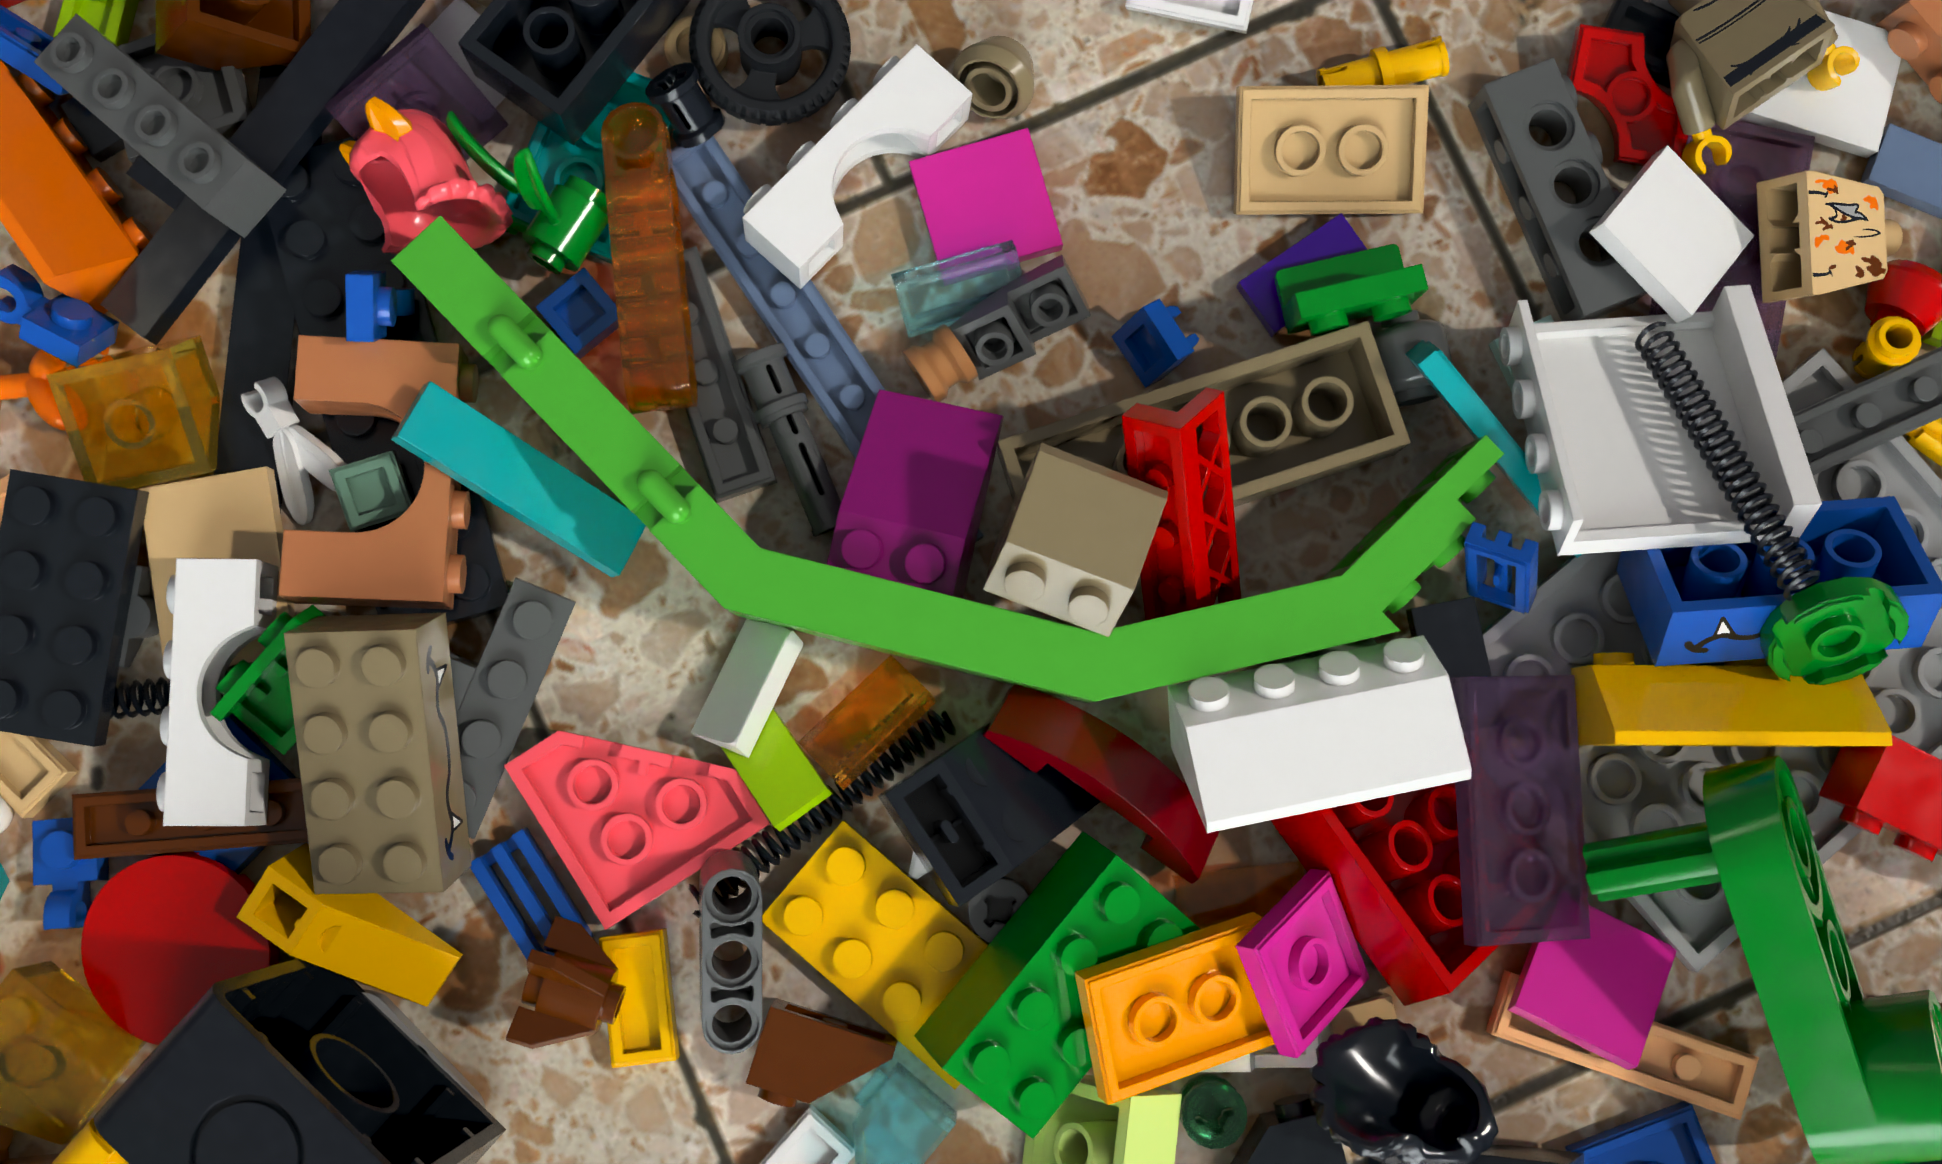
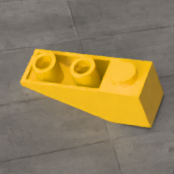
M307 843L267 867L237 915L238 919L290 956L426 1007L432 1002L463 955L378 893L314 894L309 844Z

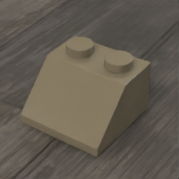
M1041 442L995 541L983 590L1109 637L1135 590L1164 510L1168 491Z

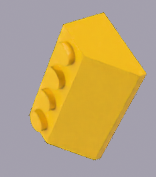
M1623 652L1593 653V665L1571 668L1573 745L1892 746V731L1862 674L1849 680L1826 685H1815L1814 683L1808 684L1802 676L1790 675V681L1779 678L1770 666H1766V659L1725 661L1724 666L1700 665L1698 663L1655 667L1654 665H1634V653Z

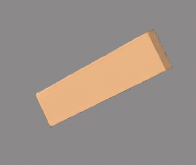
M1504 970L1485 1030L1487 1033L1741 1120L1759 1057L1653 1021L1638 1067L1627 1070L1507 1010L1520 975Z

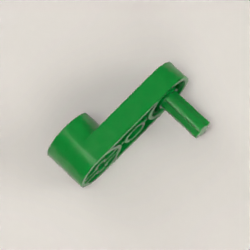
M1779 755L1707 769L1703 775V801L1706 822L1589 842L1583 845L1582 853L1587 865L1585 876L1592 895L1597 894L1599 902L1721 882L1803 1132L1817 1164H1909L1942 1160L1941 1006L1935 993L1931 990L1870 998L1864 997L1794 779L1785 761Z

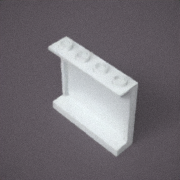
M1750 285L1724 286L1712 311L1695 312L1691 317L1679 323H1676L1668 314L1533 323L1528 300L1517 301L1509 327L1501 329L1499 352L1502 364L1504 366H1511L1514 377L1512 407L1515 417L1517 419H1524L1528 434L1525 442L1526 465L1531 474L1538 475L1541 487L1538 504L1540 523L1545 531L1551 530L1557 556L1750 543L1751 535L1744 531L1745 524L1737 520L1738 513L1731 510V502L1725 499V492L1718 488L1719 481H1715L1712 478L1713 471L1706 468V461L1700 457V450L1694 447V440L1688 437V430L1682 427V420L1676 417V410L1670 407V400L1664 397V390L1658 387V381L1652 377V371L1647 368L1646 361L1641 358V352L1635 348L1636 339L1641 331L1655 322H1666V326H1660L1648 332L1642 338L1641 345L1644 346L1648 339L1659 332L1672 331L1675 334L1673 341L1680 342L1679 350L1685 351V360L1692 362L1690 370L1698 372L1696 380L1704 381L1702 390L1710 391L1708 400L1716 401L1714 410H1721L1723 412L1720 420H1727L1729 422L1726 430H1733L1735 432L1733 440L1741 442V447L1738 451H1746L1748 453L1745 461L1754 463L1751 472H1759L1760 478L1758 482L1767 484L1764 493L1774 495L1770 504H1778L1780 506L1776 515H1785L1787 518L1784 525L1793 527L1790 536L1800 538L1822 505ZM1668 336L1656 340L1649 348L1662 344L1668 339ZM1674 346L1661 350L1654 358L1667 354ZM1677 355L1668 359L1660 367L1674 363L1680 356ZM1686 365L1677 367L1666 377L1679 373ZM1692 375L1679 379L1673 386L1686 382ZM1698 385L1685 389L1679 396L1693 391ZM1704 395L1691 399L1685 406L1699 401ZM1710 405L1697 409L1691 416L1703 412ZM1716 415L1707 417L1706 419L1702 420L1698 425H1702L1709 422L1710 420L1715 418ZM1722 425L1710 429L1703 436L1717 431ZM1728 435L1715 440L1710 446L1723 441ZM1700 441V444L1703 446L1706 441ZM1730 446V447H1728V448L1722 450V451H1721L1720 453H1718L1716 456L1722 455V454L1728 452V451L1731 450L1734 446ZM1707 451L1706 454L1709 456L1712 451ZM1738 456V457H1735V458L1729 460V461H1728L1727 463H1725L1723 466L1735 462V461L1738 460L1741 456ZM1719 461L1712 462V464L1715 466ZM1747 466L1738 469L1737 471H1735L1734 473H1732L1730 476H1733V475H1735V474L1740 473L1741 471H1743L1744 469H1746ZM1753 477L1742 481L1737 486L1747 483L1748 481L1753 479ZM1725 482V485L1728 487L1731 482ZM1759 488L1754 489V490L1748 492V493L1745 494L1743 497L1748 496V495H1750V494L1756 492ZM1731 493V496L1734 498L1737 493ZM1762 499V500H1760V501L1754 503V504H1753L1752 506H1750V507L1756 506V505L1760 504L1761 502H1763V501L1766 500V499ZM1738 503L1737 505L1741 509L1744 503ZM1768 510V511L1762 513V514L1759 515L1757 518L1766 515L1767 513H1769V512L1772 511V510ZM1744 514V517L1747 519L1751 514ZM1775 521V522H1773V523L1767 525V526L1764 527V528L1770 527V526L1774 525L1775 523H1777L1778 521ZM1758 524L1750 525V528L1754 530ZM1785 532L1779 533V534L1775 535L1774 537H1772L1771 539L1776 538V537L1780 536L1781 534H1783V533H1785ZM1759 535L1757 539L1760 541L1765 535Z

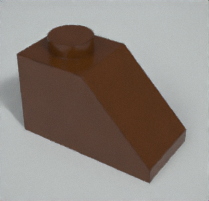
M777 998L769 1008L746 1084L760 1088L758 1097L779 1106L793 1108L797 1100L809 1104L892 1060L898 1040L891 1034Z

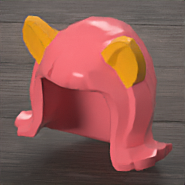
M375 96L366 102L365 113L370 127L357 141H345L340 144L339 149L345 161L349 164L353 176L362 183L374 211L382 221L385 233V243L381 249L383 253L398 254L440 215L472 249L489 245L505 233L507 228L513 223V213L506 203L504 195L501 192H495L490 184L478 185L472 176L458 142L442 121L419 109L397 110Z

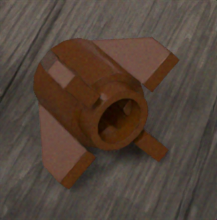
M555 916L544 943V950L555 953L554 956L531 949L527 959L529 974L525 982L521 1002L535 1007V1011L518 1006L506 1035V1041L530 1049L596 1034L602 1022L613 1025L619 1014L626 992V986L616 983L618 968L580 923Z

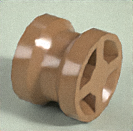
M945 324L933 330L931 340L924 345H911L902 351V355L912 373L933 401L941 402L947 398L949 388L958 382L968 384L978 377L977 370L953 332Z

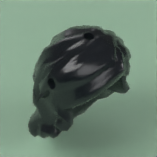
M1380 1017L1370 1018L1364 1026H1353L1346 1029L1342 1035H1330L1327 1041L1320 1043L1316 1048L1318 1063L1310 1069V1073L1317 1083L1308 1098L1319 1103L1315 1117L1317 1124L1324 1130L1329 1129L1333 1143H1343L1353 1153L1361 1157H1370L1381 1164H1471L1477 1161L1481 1153L1490 1148L1495 1136L1499 1132L1486 1086L1458 1061L1443 1056L1438 1046L1430 1042L1428 1035L1418 1033L1417 1028L1410 1023H1403L1399 1019L1384 1020Z

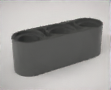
M735 850L720 851L709 857L702 866L699 877V964L702 1029L708 1044L715 1050L727 1054L744 1052L753 1046L760 1036L762 1028V892L755 864L750 857ZM726 877H739L747 882L744 892L734 898H722L713 891L717 882ZM728 941H738L747 946V950L742 956L731 961L721 960L713 954L718 946ZM731 1004L740 1005L747 1010L742 1018L730 1023L721 1022L714 1017L719 1009Z

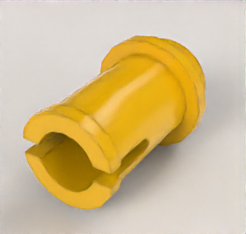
M1887 316L1878 320L1869 329L1866 341L1862 342L1853 352L1852 362L1863 358L1854 367L1855 371L1862 377L1870 379L1895 366L1909 363L1919 353L1922 345L1921 335L1917 327L1911 321L1899 316Z

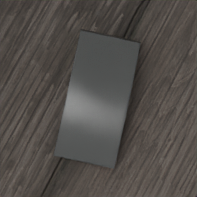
M1060 255L1023 274L982 300L951 325V331L970 357L977 370L978 378L981 380L1036 355L1034 342L1088 318L1091 314L1089 304L1063 255Z

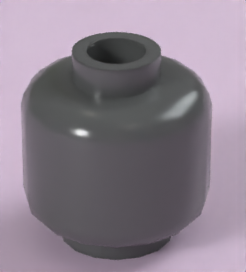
M1412 310V312L1398 318L1381 321L1382 329L1374 332L1373 336L1398 407L1416 405L1439 398L1440 396L1405 354L1420 341H1430L1443 352L1453 365L1443 324L1430 319L1420 320L1418 310Z

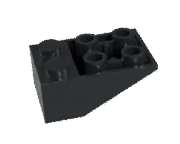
M991 720L878 795L947 903L956 907L962 906L1014 870L1101 802L1048 763L1035 773L985 738L983 735Z

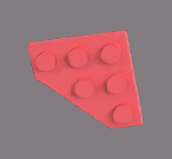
M559 730L504 765L605 930L701 870L706 860L715 853L732 850L772 824L736 769L723 765Z

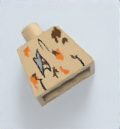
M1802 171L1756 183L1763 303L1815 296L1884 279L1888 271L1887 257L1894 255L1899 250L1903 240V232L1895 220L1885 219L1884 194L1879 187L1817 171Z

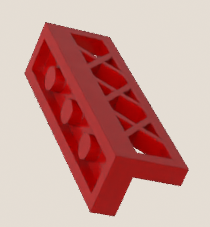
M1206 387L1178 412L1136 403L1122 415L1128 475L1168 491L1164 510L1140 573L1145 620L1214 605L1217 594L1218 604L1241 599L1224 391ZM1202 423L1203 431L1197 445L1196 428ZM1207 483H1208V489H1207V492H1206V495H1205V498H1204V501H1203L1202 497H1203V494H1204L1206 485H1207ZM1212 540H1213V545H1212V548H1211L1210 553H1209V556H1208V552H1209V549H1210V546H1211V543H1212Z

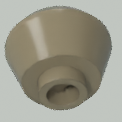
M992 36L968 46L955 60L952 75L973 93L970 109L975 113L992 119H1010L1023 113L1031 103L1034 95L1033 61L1029 52L1018 41L1006 36Z

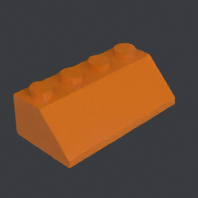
M0 59V221L44 284L71 298L82 300L91 305L93 309L105 314L108 310L100 304L153 236L136 217L131 216L129 219L117 204L118 201L124 198L119 187L100 167L93 169L83 155L89 148L73 125L64 117L58 120L49 107V104L55 101L52 92Z

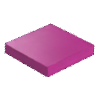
M1028 128L909 161L910 172L943 284L1062 250L1063 242Z
M1310 869L1235 946L1278 1053L1283 1056L1298 1058L1370 978L1331 874L1326 870Z
M1557 890L1547 901L1507 1010L1627 1070L1638 1067L1677 951L1671 945Z

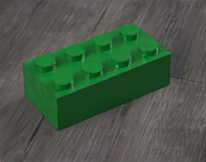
M1082 831L914 1036L944 1071L1034 1139L1092 1067L1074 972L1200 930V928L1119 856Z

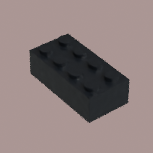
M493 0L460 39L458 44L476 77L574 146L691 0Z

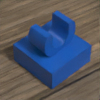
M1160 298L1143 306L1111 336L1145 388L1162 380L1194 352L1193 347L1199 341L1195 333L1187 338L1184 336L1174 321L1181 311L1177 306L1165 307Z

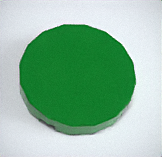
M1842 577L1812 585L1792 595L1791 601L1785 600L1773 610L1760 630V647L1768 665L1779 678L1790 681V675L1802 676L1808 684H1831L1852 679L1882 663L1888 657L1885 648L1894 639H1897L1900 645L1907 635L1909 616L1901 600L1890 585L1871 577Z

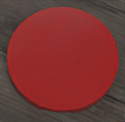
M193 851L157 854L129 865L113 876L94 898L84 922L81 939V957L87 983L94 998L107 1016L127 1033L148 1043L159 1045L214 983L279 964V947L237 918L238 913L256 885L245 874L238 875L227 866L210 858L200 856L199 852Z

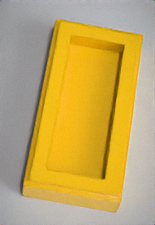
M667 928L599 937L600 948L618 968L616 983L626 986L625 996L616 1021L613 1025L607 1023L612 1068L676 1061L680 1054Z

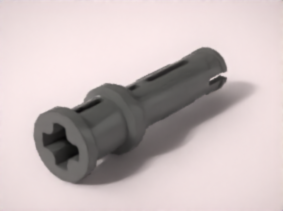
M778 343L761 348L738 359L732 364L736 375L744 376L757 407L753 414L756 423L761 424L762 429H770L789 478L811 525V532L816 537L835 529L841 500L804 416V412L808 410L806 404L809 401L805 393L797 391L783 359L787 355L784 343Z

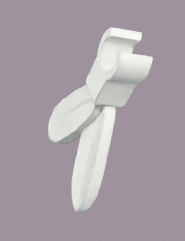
M274 376L254 382L256 390L241 394L243 406L256 419L267 439L274 437L273 450L286 507L298 524H308L313 518L315 507L309 473L326 487L336 491L329 470L347 464L322 441L303 427L297 425L300 421L288 401L287 391L283 383Z

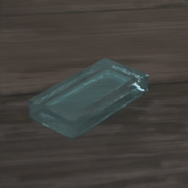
M1009 240L891 274L908 337L931 332L942 324H945L947 327L951 326L982 300L1022 276L1017 249L1013 240Z

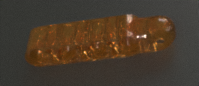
M631 102L620 105L608 114L603 121L601 137L624 388L631 414L697 407L698 390L680 207L673 171L670 134L662 115L655 107L646 103Z

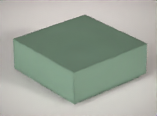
M395 450L329 470L350 532L398 518L413 503Z

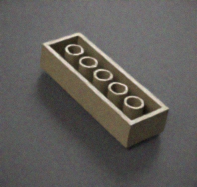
M1366 321L998 440L997 454L1013 502L1041 442L1129 476L1122 415L1136 403L1178 412L1206 387L1224 391L1233 504L1234 507L1393 456L1409 445L1411 441L1369 322ZM1202 423L1196 428L1197 445L1203 431ZM1207 483V485H1206V488H1205V491H1204V494H1203V497H1202L1203 501H1204V498H1205V495H1206V492H1207V489H1208V483Z

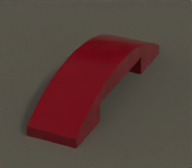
M1014 684L1007 691L983 736L1035 773L1047 763L1145 832L1146 836L1140 847L1189 883L1193 884L1198 881L1220 831L1206 832L1188 786L1154 755L1106 722L1056 697Z

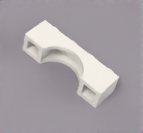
M917 44L902 59L898 56L890 58L875 75L872 83L874 87L859 102L855 98H851L844 103L831 120L830 127L832 129L817 144L813 141L803 144L790 159L787 165L788 172L773 187L769 184L760 187L750 197L744 207L743 226L745 240L799 289L843 247V222L836 209L834 195L839 183L847 172L861 161L880 154L900 153L917 158L933 155L968 120L973 93Z
M176 558V573L170 577L166 590L167 606L173 614L172 640L167 642L163 653L164 673L170 679L169 706L163 709L160 718V737L163 744L167 745L166 772L160 775L156 789L158 808L164 812L163 826L267 825L270 760L244 747L233 736L225 720L218 721L210 714V711L221 700V693L216 690V687L224 678L231 661L242 648L259 638L276 619L278 566L258 559Z

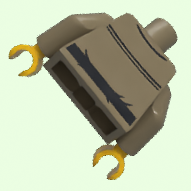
M1668 0V3L1681 15L1675 23L1670 50L1666 55L1670 88L1683 134L1691 135L1693 139L1683 150L1682 160L1696 175L1706 174V165L1701 156L1705 146L1711 150L1714 163L1717 166L1725 165L1731 158L1732 146L1728 140L1722 136L1712 134L1711 128L1715 124L1722 130H1725L1806 73L1810 84L1815 89L1827 91L1841 84V79L1836 72L1843 76L1854 72L1859 65L1860 57L1853 48L1848 46L1836 48L1834 43L1838 35L1834 29L1835 24L1829 20L1819 0Z

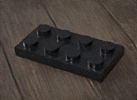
M10 469L0 527V731L92 747L106 745L149 492Z

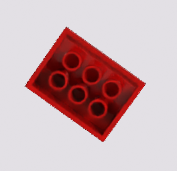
M1468 750L1472 768L1471 779L1270 820L1307 872L1310 869L1330 872L1355 939L1404 1006L1451 993L1564 883Z

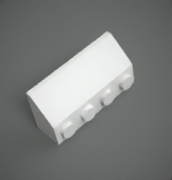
M1424 635L1412 638H1398L1386 643L1346 651H1332L1321 656L1280 664H1266L1255 669L1215 677H1201L1194 681L1167 686L1171 748L1207 833L1471 779L1472 768L1449 675Z

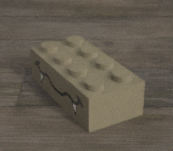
M446 613L319 616L285 632L284 641L314 894L444 892L472 866Z

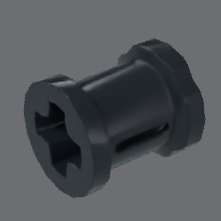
M683 62L665 69L655 76L645 89V95L653 105H660L673 126L672 138L676 145L684 148L695 147L706 142L720 131L725 123V116L721 109L710 105L698 85L699 72L690 62Z

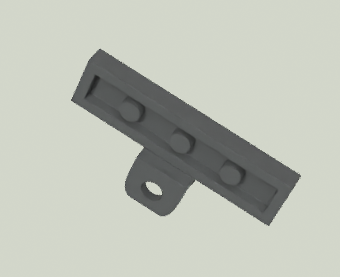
M517 577L509 591L479 663L450 652L468 835L472 839H475L504 772V765L507 764L576 603L574 600Z

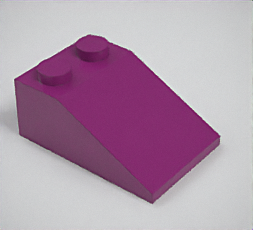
M879 389L838 511L827 565L963 599L1004 416Z

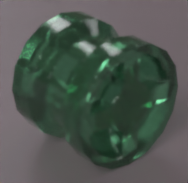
M1200 1074L1188 1080L1181 1088L1182 1100L1179 1119L1188 1136L1198 1145L1209 1149H1221L1235 1143L1243 1134L1247 1123V1107L1235 1087L1225 1078L1215 1074ZM1229 1108L1228 1111H1224V1112H1223V1115H1222V1117L1219 1119V1123H1218V1117L1221 1115L1222 1110Z

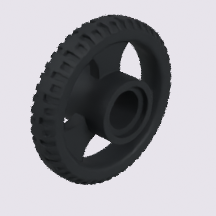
M701 0L690 25L689 53L691 63L699 72L698 82L704 92L718 107L724 109L728 114L757 125L778 126L783 123L791 124L818 112L838 92L845 79L850 61L851 39L849 26L838 1L803 0L813 10L806 18L798 21L790 10L775 3H763L751 8L747 0ZM714 28H726L738 35L741 64L748 77L744 83L735 89L723 79L714 64L711 54V38ZM768 36L777 37L786 44L780 52L775 54H765L754 47L760 39ZM810 49L820 50L829 55L821 75L808 89L790 98H780L775 86L788 82L796 75L801 65L803 51Z

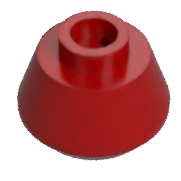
M1898 259L1887 262L1888 271L1884 279L1867 283L1864 311L1871 320L1870 327L1878 320L1887 316H1899L1911 321L1917 327L1922 337L1942 321V274L1924 264L1910 260Z

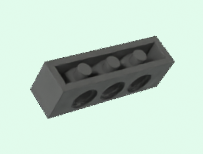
M77 13L35 59L34 63L197 205L243 238L251 232L286 192V189L132 57Z
M1553 57L1484 84L1468 105V108L1561 321L1589 320L1633 304L1646 295L1647 292L1589 233L1621 193L1616 188H1611L1601 166L1603 155L1599 141L1591 131H1586L1576 109L1578 104L1576 89L1567 75H1561ZM1529 126H1537L1544 129L1551 138L1552 146H1542L1535 142L1530 135ZM1554 182H1562L1570 186L1576 195V204L1562 201L1555 192ZM1580 238L1589 239L1598 246L1601 252L1600 262L1592 261L1584 256L1579 246Z

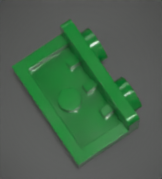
M1396 244L1281 269L1274 276L1288 335L1310 330L1311 336H1322L1347 328L1349 320L1372 315L1374 322L1398 318L1412 312L1411 305L1429 289L1423 265L1419 264L1404 268L1400 250Z
M311 605L294 617H291L287 612L279 615L258 638L257 641L265 649L251 665L244 659L241 660L217 685L216 690L223 695V698L210 711V714L220 722L230 714H234L282 755L291 750L297 742L284 633L314 618L326 615L314 605Z

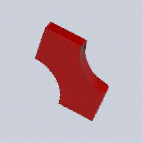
M1580 24L1575 30L1567 76L1571 79L1576 93L1591 101L1608 121L1614 140L1613 162L1644 166L1656 152L1667 145L1682 159L1688 135L1683 134L1672 97L1667 95L1655 83L1649 73L1644 58V33Z

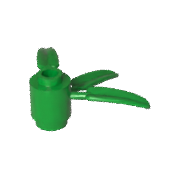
M449 111L446 117L447 127L465 152L496 182L511 193H520L530 208L538 210L530 223L512 215L513 223L505 232L516 235L518 232L523 233V239L531 246L527 255L546 270L558 275L564 268L570 271H578L609 222L606 214L612 206L611 200L594 185L573 175H569L563 185H554L548 195L533 155L528 147L520 149L514 155L513 174L473 137L453 111Z

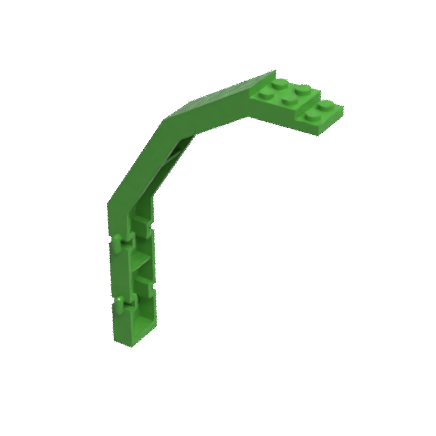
M441 215L391 260L621 502L648 527L649 531L724 609L739 617L782 626L787 629L1010 685L1024 686L1042 693L1082 703L1097 702L1399 632L1400 629L1384 613L1388 610L1392 614L1399 611L1420 591L1422 586L1415 579L1421 573L1426 572L1434 565L1438 568L1443 567L1465 547L1464 541L1466 538L1462 533L1476 518L1461 502L1470 503L1494 481L1496 476L1489 468L1504 455L1487 435L1451 452L1320 581L1116 627L1110 636L1106 637L1090 630L760 548Z

